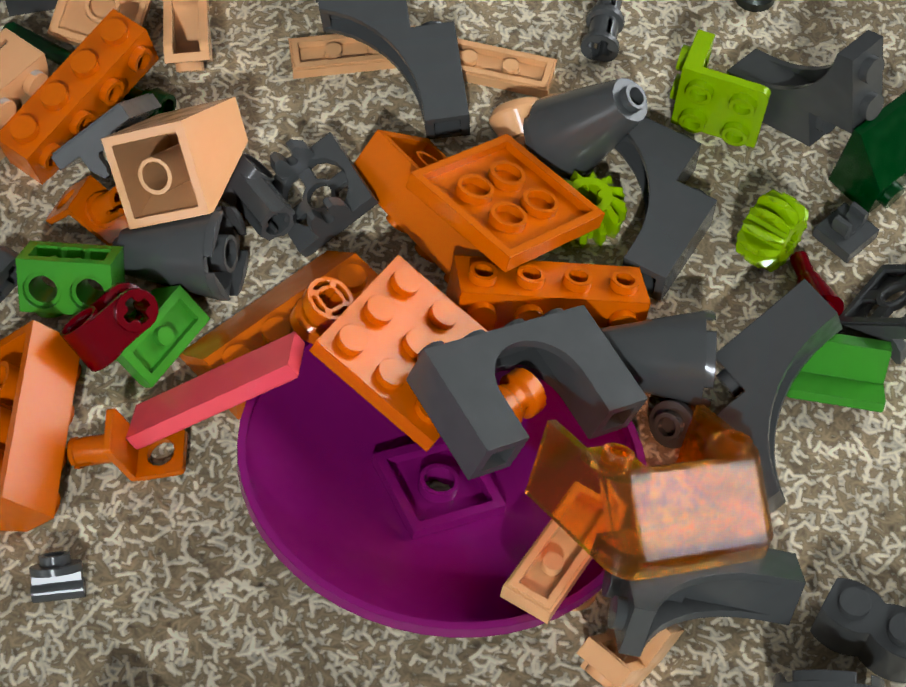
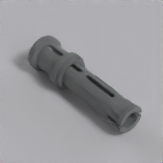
M597 0L596 5L589 10L586 18V24L589 28L588 33L581 41V52L586 58L610 62L617 57L620 48L617 36L622 31L625 23L623 13L620 11L622 0ZM594 43L598 44L597 49L594 48Z

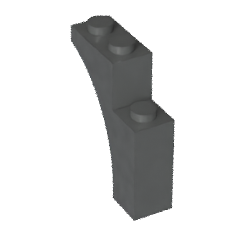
M318 0L323 32L340 34L368 45L386 57L401 72L418 101L425 126L426 138L438 139L470 135L469 110L454 21L444 23L430 21L421 26L410 27L406 0Z
M867 30L840 51L833 64L826 66L797 65L754 49L728 69L727 74L768 87L771 95L763 123L810 147L823 135L833 131L836 126L852 134L854 129L866 120H874L881 112L884 104V97L882 96L883 70L885 66L883 59V36Z
M645 116L615 147L636 176L641 188L645 210V220L642 228L624 256L622 266L640 267L649 297L661 302L710 228L717 200L698 188L685 185L696 169L701 143L691 139L682 132H676Z
M803 279L716 353V361L721 369L716 374V377L733 397H738L699 429L708 442L702 450L720 471L729 466L740 479L734 484V487L753 509L761 503L770 514L786 502L780 487L775 460L776 429L784 400L804 365L828 340L843 329L838 312L806 279Z
M676 529L670 548H663L661 553L622 545L616 564H609L606 568L602 583V595L609 598L608 628L614 629L618 653L640 657L644 647L651 638L660 631L683 621L708 617H737L789 626L806 581L795 553Z

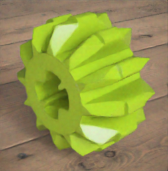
M594 169L589 173L588 177H582L574 170L572 176H570V181H565L605 212L600 228L579 237L580 246L583 248L587 244L588 239L592 238L601 247L606 241V236L616 238L623 221L626 219L627 207H625L623 187H614L611 175L603 179L597 178Z
M772 189L760 196L754 207H750L749 214L742 221V228L737 233L736 252L755 267L773 272L779 266L786 263L790 254H794L795 247L801 241V236L807 228L809 210L800 204L796 198L785 192L780 193Z

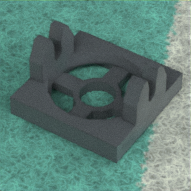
M147 93L120 102L53 152L51 158L60 171L84 162L91 172L106 179L112 175L108 161L103 156V151L105 150L101 138L145 120L162 106L153 93Z
M331 132L311 147L303 140H288L286 145L292 154L288 158L277 152H273L270 155V165L276 173L272 184L287 202L292 184L299 178L306 187L303 193V200L293 208L295 211L293 216L295 225L288 232L297 250L304 257L312 255L379 203L338 139ZM328 163L338 166L341 171L330 180L324 178L318 179L312 168L317 164ZM348 185L345 201H343L339 197V192ZM322 186L330 187L331 197L323 199L324 206L321 208L312 207L311 196L313 192ZM306 218L308 226L299 223Z
M906 264L882 265L839 316L843 329L838 334L891 342V358L896 364H901L906 358V342L904 341L906 339V314L902 318L888 317L893 311L906 306ZM905 291L897 299L885 302L893 294ZM874 305H878L879 307L874 311V313L870 317H867L872 307Z

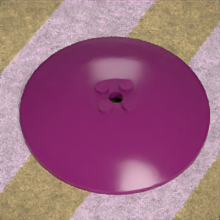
M304 341L305 347L298 378L246 401L240 419L237 439V473L244 502L259 534L275 556L297 578L316 593L362 618L394 629L421 635L473 638L509 634L544 624L541 620L501 598L500 594L504 583L579 480L625 505L621 518L550 621L579 607L602 589L607 566L609 564H616L622 545L633 547L642 525L647 505L648 474L643 446L634 423L631 421L625 428L589 440L559 394L539 378L537 379L542 384L546 394V406L530 419L522 418L521 423L530 438L510 467L471 480L466 478L441 436L426 452L309 351L313 346L312 343ZM511 370L495 373L497 385H499L502 376ZM438 480L443 484H448L451 489L435 491L428 487L426 482Z

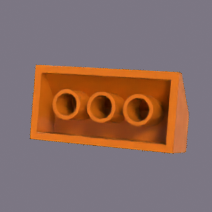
M377 129L354 162V165L377 198L378 205L388 214L386 216L387 221L395 229L406 233L416 243L415 250L424 259L435 263L445 273L444 280L448 284L454 255L486 256L406 188L410 172L445 159L447 156L428 138Z
M327 250L187 347L179 357L197 376H200L294 332L290 324L292 309L303 297L309 284L316 278L326 276L343 282L350 289L355 300L378 274L356 253ZM246 401L229 409L238 420L242 416Z
M35 320L30 321L0 340V531L28 532L54 519L61 500L58 491L61 472L68 457L66 441L69 425L75 413V408L72 404L75 385L81 374L80 357L61 337L60 332Z

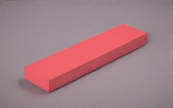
M292 332L137 404L126 439L136 450L141 449L298 378L305 342L296 332Z

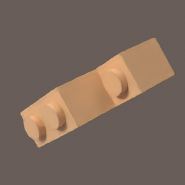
M163 0L164 62L167 65H175L176 72L205 71L204 62H213L208 0Z

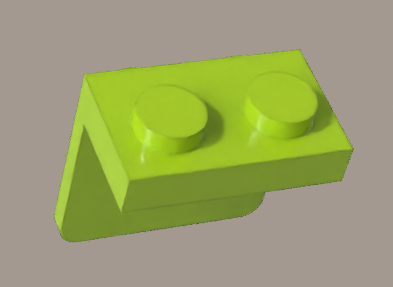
M698 29L692 46L684 44L677 61L676 70L680 71L681 74L677 73L669 97L675 100L670 123L680 125L684 130L691 133L703 132L722 138L732 146L746 145L754 148L759 137L771 91L764 85L709 69L708 63L715 34Z

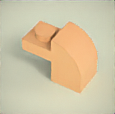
M675 624L660 631L647 643L641 656L635 657L618 653L614 629L608 628L605 633L589 636L576 654L584 659L580 667L602 686L638 687L663 660L685 630Z

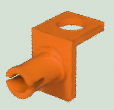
M91 175L70 186L45 220L52 225L70 215L108 246H112L115 238L119 237L120 232L129 227L116 186L108 190Z
M115 408L107 409L104 434L80 438L73 437L69 439L67 444L68 459L71 466H74V469L112 462L130 481H145L182 475L186 470L188 433L185 429L136 450L126 439L130 423ZM172 443L174 445L172 458L160 466L151 464L150 457L152 451L159 444Z

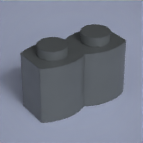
M837 578L810 632L821 644L830 650L842 655L858 657L874 674L889 681L906 683V607L886 604L875 591L860 582L847 578Z

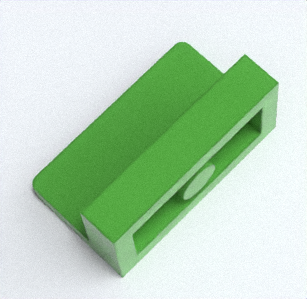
M181 285L155 288L149 292L158 303L159 312L157 319L150 328L129 344L115 360L145 388L155 385L210 320L209 316Z
M837 333L804 365L792 383L787 397L883 412L886 403L884 381L892 354L891 342Z

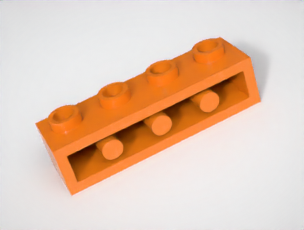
M112 9L0 130V148L9 162L42 185L59 170L51 158L53 156L52 153L116 104L120 103L159 60L147 30L117 10Z
M454 255L446 290L447 297L487 331L502 328L515 319L522 318L527 321L541 317L555 308L566 310L580 305L586 307L599 328L646 320L651 305L640 267L530 260L504 272L488 257Z

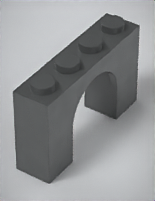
M584 305L566 310L555 308L541 317L527 321L522 318L515 319L502 328L487 332L482 329L476 330L462 339L448 343L443 341L433 342L418 353V360L406 379L468 480L510 467L530 438L499 390L495 378V373L513 370L517 367L524 368L546 382L562 398L589 440L627 427L648 399Z

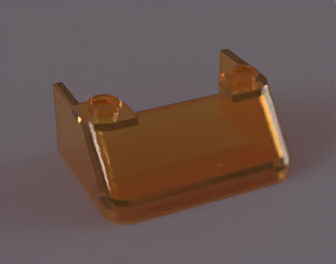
M696 405L676 463L646 467L635 457V453L625 445L611 442L604 444V446L587 448L556 419L547 420L525 493L610 574L625 580L640 581L759 560L767 555L774 537L759 450L752 444L753 440L747 434L732 428L705 405Z

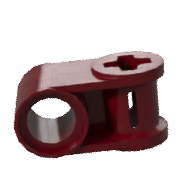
M120 282L111 286L88 308L72 317L64 325L60 335L92 372H96L115 361L129 344L154 324L159 312L158 303L155 297L147 290L140 289L133 283ZM130 298L134 300L132 304L136 309L132 315L126 314L128 308L125 303Z

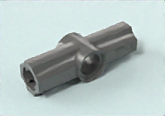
M243 151L221 198L228 205L235 207L242 213L261 237L271 241L276 237L285 236L295 225L293 222L295 211L284 199L283 195L273 186L272 182L275 178L261 162Z

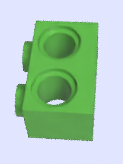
M30 240L15 258L20 312H34L43 318L76 315L85 308H88L111 286L125 282L123 246ZM41 276L51 279L56 287L47 285ZM87 279L97 281L103 290L93 288Z

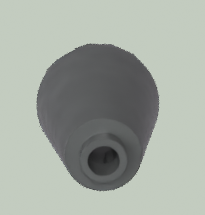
M620 78L544 96L533 104L529 117L524 119L523 132L525 144L529 152L564 180L570 181V176H572L574 170L582 177H585L645 118L648 108L646 94L642 87L633 80Z
M218 206L214 212L207 215L131 230L128 227L120 232L119 237L115 238L112 245L123 246L125 275L164 286L181 285L186 292L219 301L231 300L229 296H238L242 290L247 273L248 250H240L239 235H247L241 213L235 207Z
M702 310L600 328L644 393L665 399L680 400L686 405L697 408L709 409L712 399L702 398L703 388H714L717 331H707L706 321L716 320L714 311Z

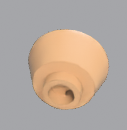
M518 98L502 103L494 108L489 124L496 135L499 137L508 134L528 150L525 144L523 123L524 119L529 117L533 104L539 98Z

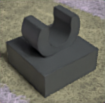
M854 201L850 206L847 203H843L815 226L812 236L845 263H848L877 238L879 229L867 220L869 212Z

